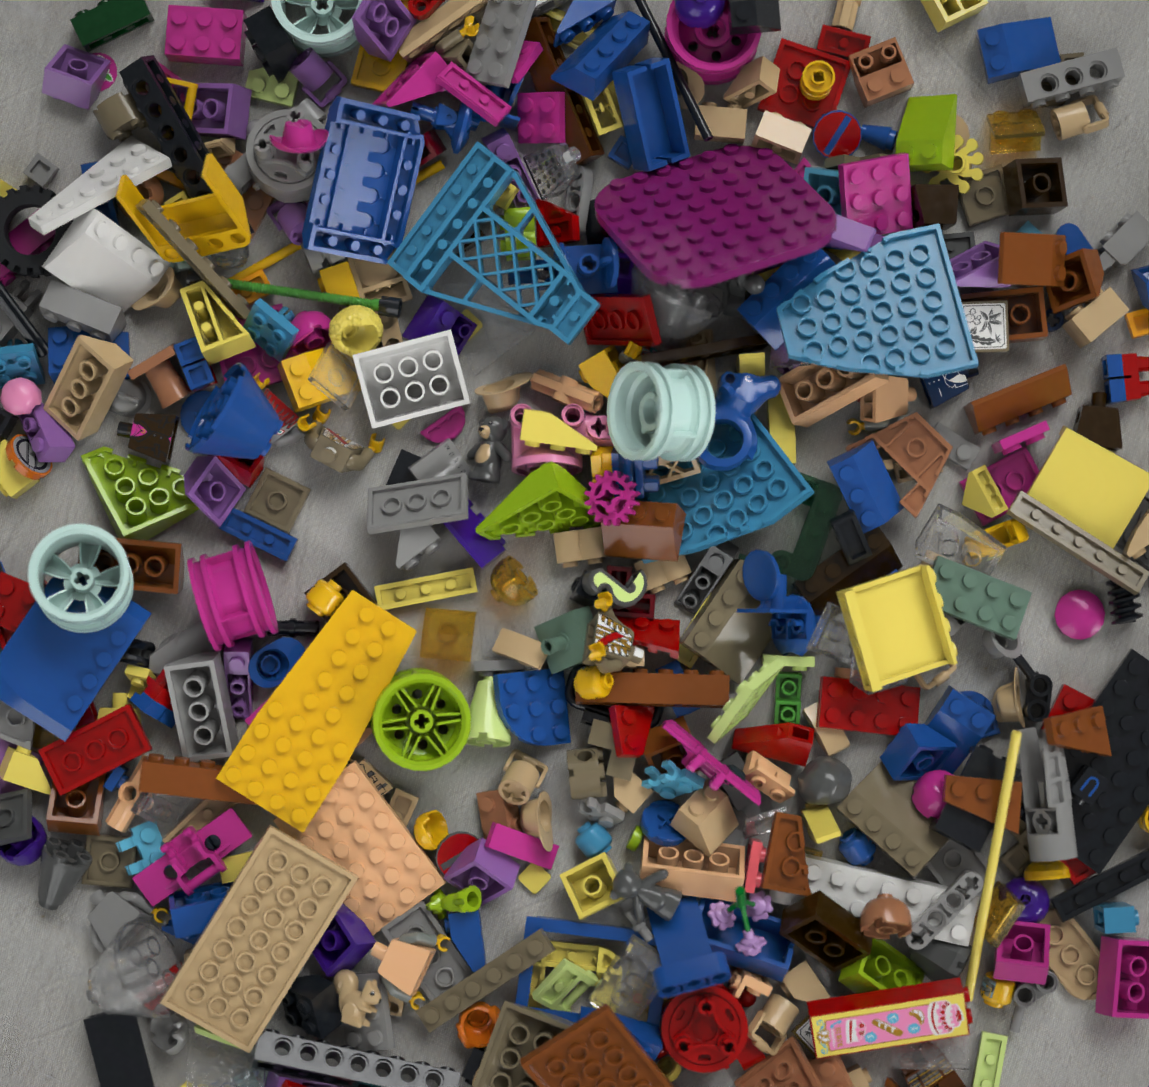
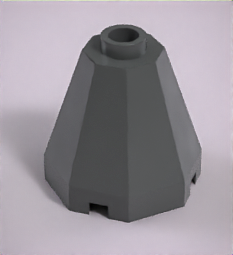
M921 936L919 939L914 938L912 940V943L914 941H918L920 943L923 939L921 938ZM933 939L923 949L915 950L909 947L908 952L911 953L910 960L933 982L958 978L968 962L972 946L966 947Z

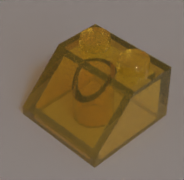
M426 607L420 658L472 662L476 612Z

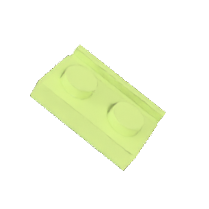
M761 654V664L763 665L766 662L771 664L775 659L779 658L785 663V666H792L794 671H807V667H815V657L812 655L799 656L787 654L783 656L782 654Z

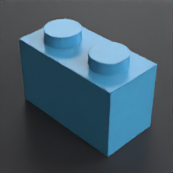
M1120 901L1102 902L1093 907L1094 928L1104 934L1136 932V926L1139 925V913L1135 910L1134 906Z

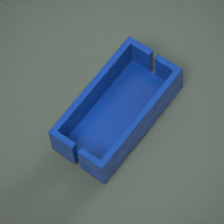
M653 57L634 65L611 71L633 170L652 171L666 166L668 163H674L691 157L669 58Z
M700 898L698 905L712 953L723 952L726 955L728 965L782 982L789 970L794 951L793 947L795 946V944L780 934L782 919L769 915L768 919H760L755 922L752 920V917H748L749 926L753 929L754 935L764 937L767 943L761 947V952L757 955L745 956L743 951L739 952L735 947V944L744 938L743 930L745 928L740 909L736 908L733 911L736 919L733 921L734 926L722 931L719 927L712 925L711 919L707 914L710 911V904L718 903L720 900ZM721 900L725 905L729 904L731 906L733 904L732 902Z

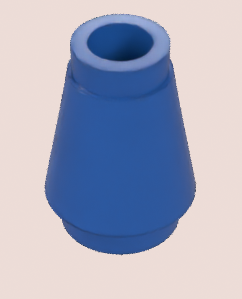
M862 125L863 141L883 151H886V149L893 150L898 131L892 130L893 127Z

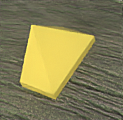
M983 465L968 473L962 505L993 518L1008 510V507L986 465Z

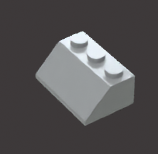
M52 279L39 304L45 319L54 323L61 321L67 324L66 326L73 331L81 332L83 330L90 333L92 338L113 342L127 325L122 307Z

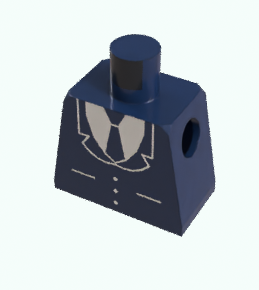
M978 368L931 378H919L930 410L968 390L969 384L967 379L979 375Z

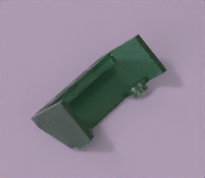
M800 472L815 492L801 503L809 506L810 509L794 552L778 550L771 555L779 566L780 574L787 575V578L798 581H807L816 572L832 528L829 520L837 515L842 501V493L835 484ZM740 553L738 558L745 561L746 555Z

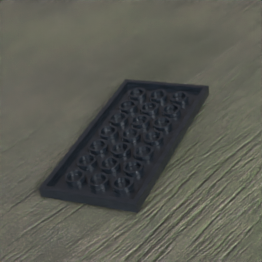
M1133 649L1128 651L1090 706H1103L1112 756L1104 757L1095 753L1081 752V750L1064 748L1070 784L1084 765L1090 766L1110 781L1092 806L1086 803L1081 806L1072 799L1078 857L1076 858L1098 874L1105 868L1149 805V660ZM1022 803L1021 809L1024 813L1020 816V819L1026 823L1025 808Z

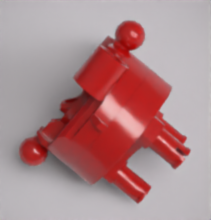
M721 983L670 997L664 1004L661 1012L660 1030L663 1048L657 1058L664 1057L668 1052L682 1067L700 1073L715 1072L723 1068L727 1070L730 1068L729 1065L736 1059H738L744 1071L766 1059V1056L752 1044V1040L748 1037V1022L743 1007L753 1006L757 996L746 990L747 987H745L739 999L733 996L730 989Z

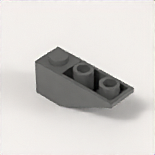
M730 541L710 547L674 603L695 615L734 559L739 547Z

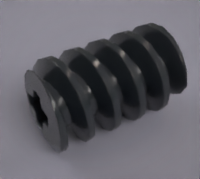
M1112 580L1106 582L1107 586L1114 587V589L1107 592V595L1115 597L1108 604L1117 608L1110 612L1111 616L1118 617L1117 620L1111 622V625L1136 622L1137 619L1143 617V613L1135 612L1136 609L1142 606L1141 603L1134 602V599L1140 597V593L1134 595Z

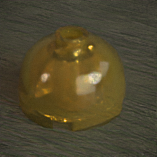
M510 555L494 566L490 575V583L493 588L490 592L497 602L503 601L505 604L515 607L525 605L538 595V589L532 577L529 576L527 578L521 569L524 566Z

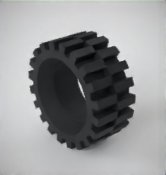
M22 185L16 191L12 188L6 191L8 194L6 197L0 196V263L9 270L25 277L40 278L41 275L51 276L53 274L42 266L74 219L55 229L54 240L45 251L35 255L21 254L14 249L9 239V225L13 217L26 208H41L57 194L37 185H33V187Z

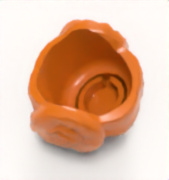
M478 1001L460 1013L459 1022L456 1023L455 1027L458 1031V1038L465 1048H483L488 1045L500 1013L498 1006H490L484 1001Z

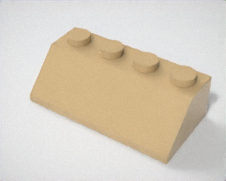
M79 335L43 409L78 441L98 432L134 360L115 343Z

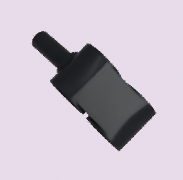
M1021 654L1013 660L1027 677L1025 679L1027 692L1025 704L1022 708L1023 714L1029 721L1042 722L1050 713L1053 684L1047 675L1034 671ZM1038 678L1042 679L1045 684L1041 692L1035 691L1033 686L1034 681ZM1035 703L1039 704L1042 710L1041 714L1036 718L1030 713L1031 706Z

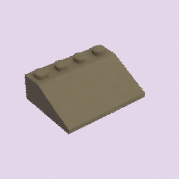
M742 559L733 560L679 640V644L716 670L724 671V675H730V679L738 685L746 678L772 639L771 627L769 626L772 613H737V609H757L760 606V600L752 597L745 587L743 580L744 561Z
M881 761L837 807V811L858 830L863 832L910 877L915 879L950 839L929 828L932 820L937 818L932 816L927 818L916 809L912 801V794L914 793L913 786L917 780L893 781Z
M504 1000L472 1087H539L521 1066L520 1059L573 1025L574 1022Z

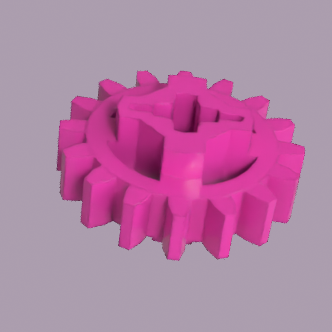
M604 471V477L598 474L595 475L597 482H589L588 484L592 489L584 493L590 496V500L584 502L585 505L591 506L588 514L596 515L594 521H603V525L610 526L611 523L614 526H620V519L623 522H629L627 515H636L633 506L640 505V502L635 501V497L639 496L640 492L633 490L637 483L633 481L628 482L630 476L626 474L621 476L620 471H614L613 474L611 471ZM616 482L620 483L625 490H620ZM613 494H614V495H618V497H615V499H612L611 502L605 501V500H609V498H612V497H613ZM600 506H603L606 509V513H608L609 515L605 514L600 509Z

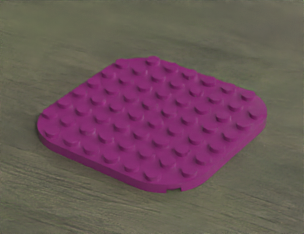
M727 144L724 148L704 151L702 154L670 163L652 171H640L621 179H613L609 185L598 193L595 199V215L599 224L647 278L664 286H667L669 282L674 285H680L681 288L705 287L800 257L828 244L832 240L833 232L837 229L836 213L831 205L770 148Z

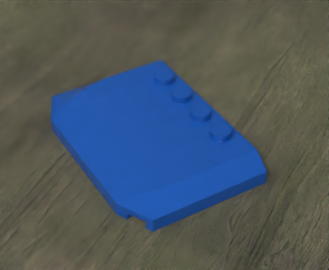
M336 96L329 107L325 130L328 131L329 135L326 143L320 148L302 231L303 248L387 264V258L403 242L425 145L424 135L420 133L418 120L421 121L420 115Z
M56 577L50 579L44 588L46 598L65 589L63 585L64 579ZM84 577L78 579L82 586L88 584ZM102 586L98 596L106 603L116 590L112 587ZM74 599L66 612L86 613L85 601ZM131 600L125 613L112 625L96 632L77 633L65 630L50 621L43 613L37 601H35L0 653V700L66 742L152 613Z

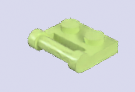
M564 958L532 992L533 1000L552 1010L570 1012V1007L590 986H594L599 979L594 972L586 971Z

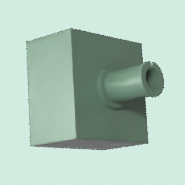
M589 606L569 611L534 627L539 642H541V650L547 655L546 660L552 674L582 664L587 624L593 619Z

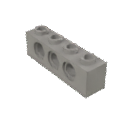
M1116 47L1020 73L1016 78V83L1023 107L1031 106L1032 109H1037L1047 105V101L1056 100V103L1070 99V95L1080 93V96H1086L1094 93L1096 88L1112 89L1119 86L1118 82L1125 77ZM1089 70H1098L1100 78H1093ZM1065 76H1073L1076 79V85L1068 84ZM1041 82L1050 83L1052 91L1043 90Z

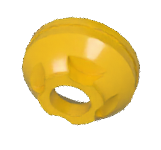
M1060 860L1032 862L1025 868L1023 878L1026 881L1070 878L1069 868Z

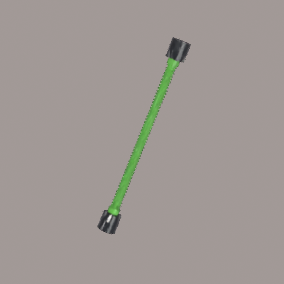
M192 268L187 273V286L202 281ZM227 279L232 284L230 289L255 291L256 293L271 295L277 294V296L302 298L318 302L324 301L325 303L340 305L346 304V306L361 305L371 308L373 311H378V315L399 318L402 311V298L382 296L381 299L374 298L371 300L368 298L362 299L361 297Z

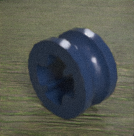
M1052 309L1046 310V318L1050 316L1049 314H1053ZM1061 312L1053 314V318L1058 319V323L1053 324L1054 327H1050V322H1047L1048 332H1055L1063 325L1064 317Z

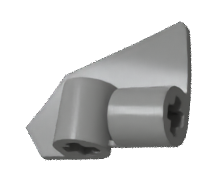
M200 619L179 635L175 633L165 639L159 645V649L150 654L149 669L155 674H160L166 664L194 654L215 651L209 641L202 620ZM220 650L222 661H224V651Z

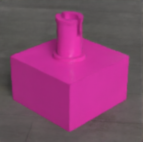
M1014 921L999 945L995 942L993 979L1045 985L1049 969L1051 925Z

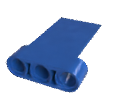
M696 897L681 898L680 904L670 921L664 920L651 909L646 908L662 965L652 972L659 997L667 998L724 983L731 978L725 953H712Z

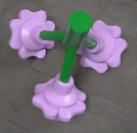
M739 886L735 889L736 902L731 906L729 904L725 905L721 900L718 903H712L707 914L711 919L712 925L724 931L726 928L734 926L733 921L736 919L733 911L736 908L740 909L745 928L743 930L744 938L735 944V947L739 952L743 951L745 956H755L761 952V947L767 942L764 937L754 935L753 929L749 926L748 917H752V920L755 922L760 919H768V913L773 911L771 905L772 898L766 895L764 891H759L754 894L750 893L749 899L746 900L745 888Z

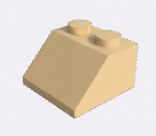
M707 779L704 782V787L697 790L679 808L670 825L705 855L710 857L738 827L739 823L728 796L720 789L714 791L709 788V780Z

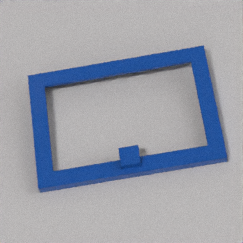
M544 916L526 917L524 939L542 928L546 932L656 945L654 938L646 943L638 931L635 932L631 927ZM657 948L654 970L662 966ZM533 965L521 972L518 978L515 1003L527 1007ZM652 979L647 1021L642 1022L660 1027L663 998L657 994L654 979ZM581 1006L580 1013L530 1007L574 1023L596 1010L595 1007Z

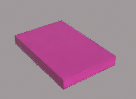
M1026 446L987 467L1008 509L1018 492H1028L1039 473V469ZM967 478L958 482L963 492L965 491ZM974 510L982 527L1002 517L1008 511L1006 510L991 518Z

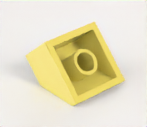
M605 852L560 874V878L580 920L624 899L622 897L616 900L610 898V892L613 889L612 883L617 870L611 858Z

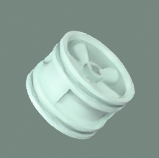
M271 0L277 20L284 28L293 46L301 52L312 48L321 58H331L343 55L359 44L352 18L347 24H344L339 17L341 16L342 9L356 11L362 0ZM287 3L305 6L307 16L292 24L287 19ZM321 3H323L324 5L327 3L328 8L326 10H324L323 8L320 10L319 5ZM316 25L327 26L329 31L328 34H312Z
M71 524L60 527L40 541L33 551L29 562L28 581L34 598L49 620L65 630L77 633H90L105 629L115 623L125 613L131 602L134 578L126 553L121 544L110 533L99 527L88 524ZM79 546L80 564L70 568L58 555L67 549ZM101 549L111 554L119 563L118 566L101 573L93 566ZM45 575L64 579L63 585L65 589L46 598L44 592ZM84 577L88 584L82 586L78 579ZM102 586L117 588L113 596L106 603L98 596ZM74 599L85 601L86 613H70L66 611Z

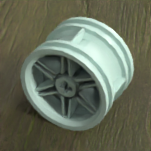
M634 361L627 363L617 373L608 396L607 425L613 446L625 459L649 461L660 456L663 460L671 462L693 461L703 453L711 439L716 414L715 398L708 377L699 367L690 364L673 363L663 368L653 362Z

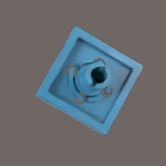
M259 298L253 304L243 328L247 330L253 341L263 348L269 356L281 362L287 356L299 332V329L290 323L295 317L294 313L290 310L285 315L289 310L288 307H282L277 312Z
M10 339L7 342V346L0 347V389L9 380L19 377L31 380L36 385L45 384V374L34 343L23 344L20 339H15V345H13V340Z

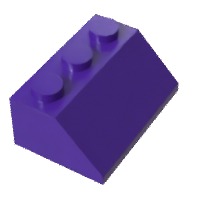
M468 498V519L443 524L484 570L506 551L503 547L506 542L502 537L500 540H489L476 533L475 528L485 517L481 512L476 515L471 510L474 504Z

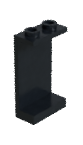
M982 744L979 747L971 746L968 750L971 755L960 776L1003 780L1007 757L1002 756L1001 759L993 755L994 751L991 748ZM1018 768L1015 769L1013 779L1015 782L1021 772ZM946 803L940 816L932 820L929 828L972 852H980L994 824Z
M137 1003L91 1015L83 1020L101 1087H155L136 1017L140 1013Z

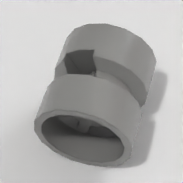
M303 243L300 244L312 274L325 269L327 264L334 266L346 261L344 256L303 248Z

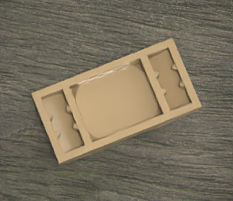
M396 248L393 250V252H392V253L390 254V256L387 258L388 260L391 258V256H392V255L394 254V252L397 250ZM347 257L359 296L362 299H381L382 296L402 298V303L413 300L408 281L389 264L385 265Z

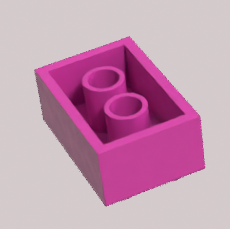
M168 5L165 56L170 62L244 67L246 42L244 32L247 30L243 21L247 18L244 10Z
M1101 936L1095 1005L1096 1013L1110 1017L1149 1019V939Z

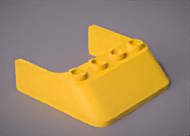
M212 153L207 154L202 177L213 193L161 205L164 210L162 214L167 220L172 219L181 228L179 233L185 239L189 238L198 247L196 252L201 257L245 247L251 241L250 227L241 194ZM122 175L116 193L118 201L161 258L172 263L185 261L135 207L144 197L127 175Z

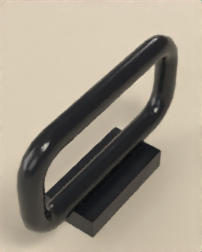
M582 663L573 667L565 686V697L570 706L584 711L580 723L592 726L593 719L611 723L609 709L598 705L576 704L574 687L576 671L590 665ZM654 707L650 729L658 725L665 707Z

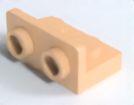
M754 750L747 754L743 772L749 783L779 804L795 796L796 790L789 786L792 777L790 774Z
M733 968L731 970V978L727 981L731 993L737 999H739L745 986L748 992L758 997L761 994L769 997L773 989L766 977L740 968Z

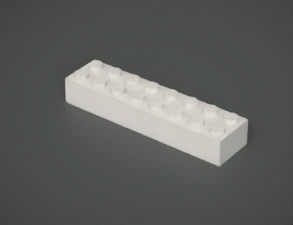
M805 853L811 894L820 890L858 919H860L864 906L870 900L877 898L879 894H891L893 898H897L907 905L913 923L949 887ZM956 888L961 891L965 898L968 896L964 889ZM770 889L767 892V895L772 898L771 902L789 906L807 897ZM957 894L947 896V906L954 908L960 904V897ZM977 894L934 939L968 947L980 898ZM932 912L928 916V923L932 926L939 925L942 922V915L938 912ZM921 922L919 925L923 929L918 934L915 932L911 934L921 936L925 930L928 934L932 931L925 926L924 922Z

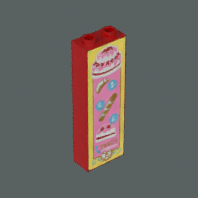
M958 977L807 1001L816 1059L970 1035L969 1024H973L971 1009L966 1008V1003L970 1002L968 987H963L961 979Z

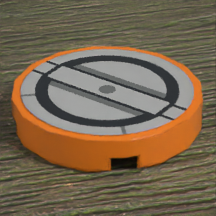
M17 434L7 442L5 448L9 461L13 460L16 464L14 468L17 472L32 480L44 478L51 472L52 462H38L27 435Z

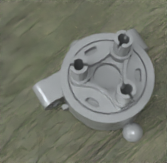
M306 98L296 108L274 111L260 120L250 121L246 128L249 135L246 143V152L224 169L241 195L244 194L255 182L253 188L256 191L261 189L266 194L283 203L309 201L320 149L310 153L285 152L277 149L271 143L269 135L283 136L285 122L289 120L297 122L299 119L311 121L313 130L325 129L323 123L327 115L310 98Z

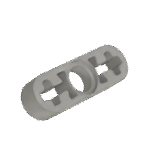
M577 165L571 169L569 174L564 209L579 216L581 238L586 230L593 184V171L588 167ZM579 196V197H580V203H579L578 207L575 208V201H576L577 197Z

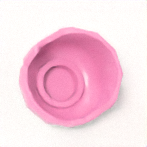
M19 377L9 380L3 386L0 402L8 413L13 415L30 414L36 405L41 404L42 392L33 381Z

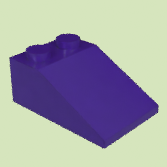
M342 903L312 953L326 976L331 977L335 976L342 969L352 970L370 951L376 940L365 923Z

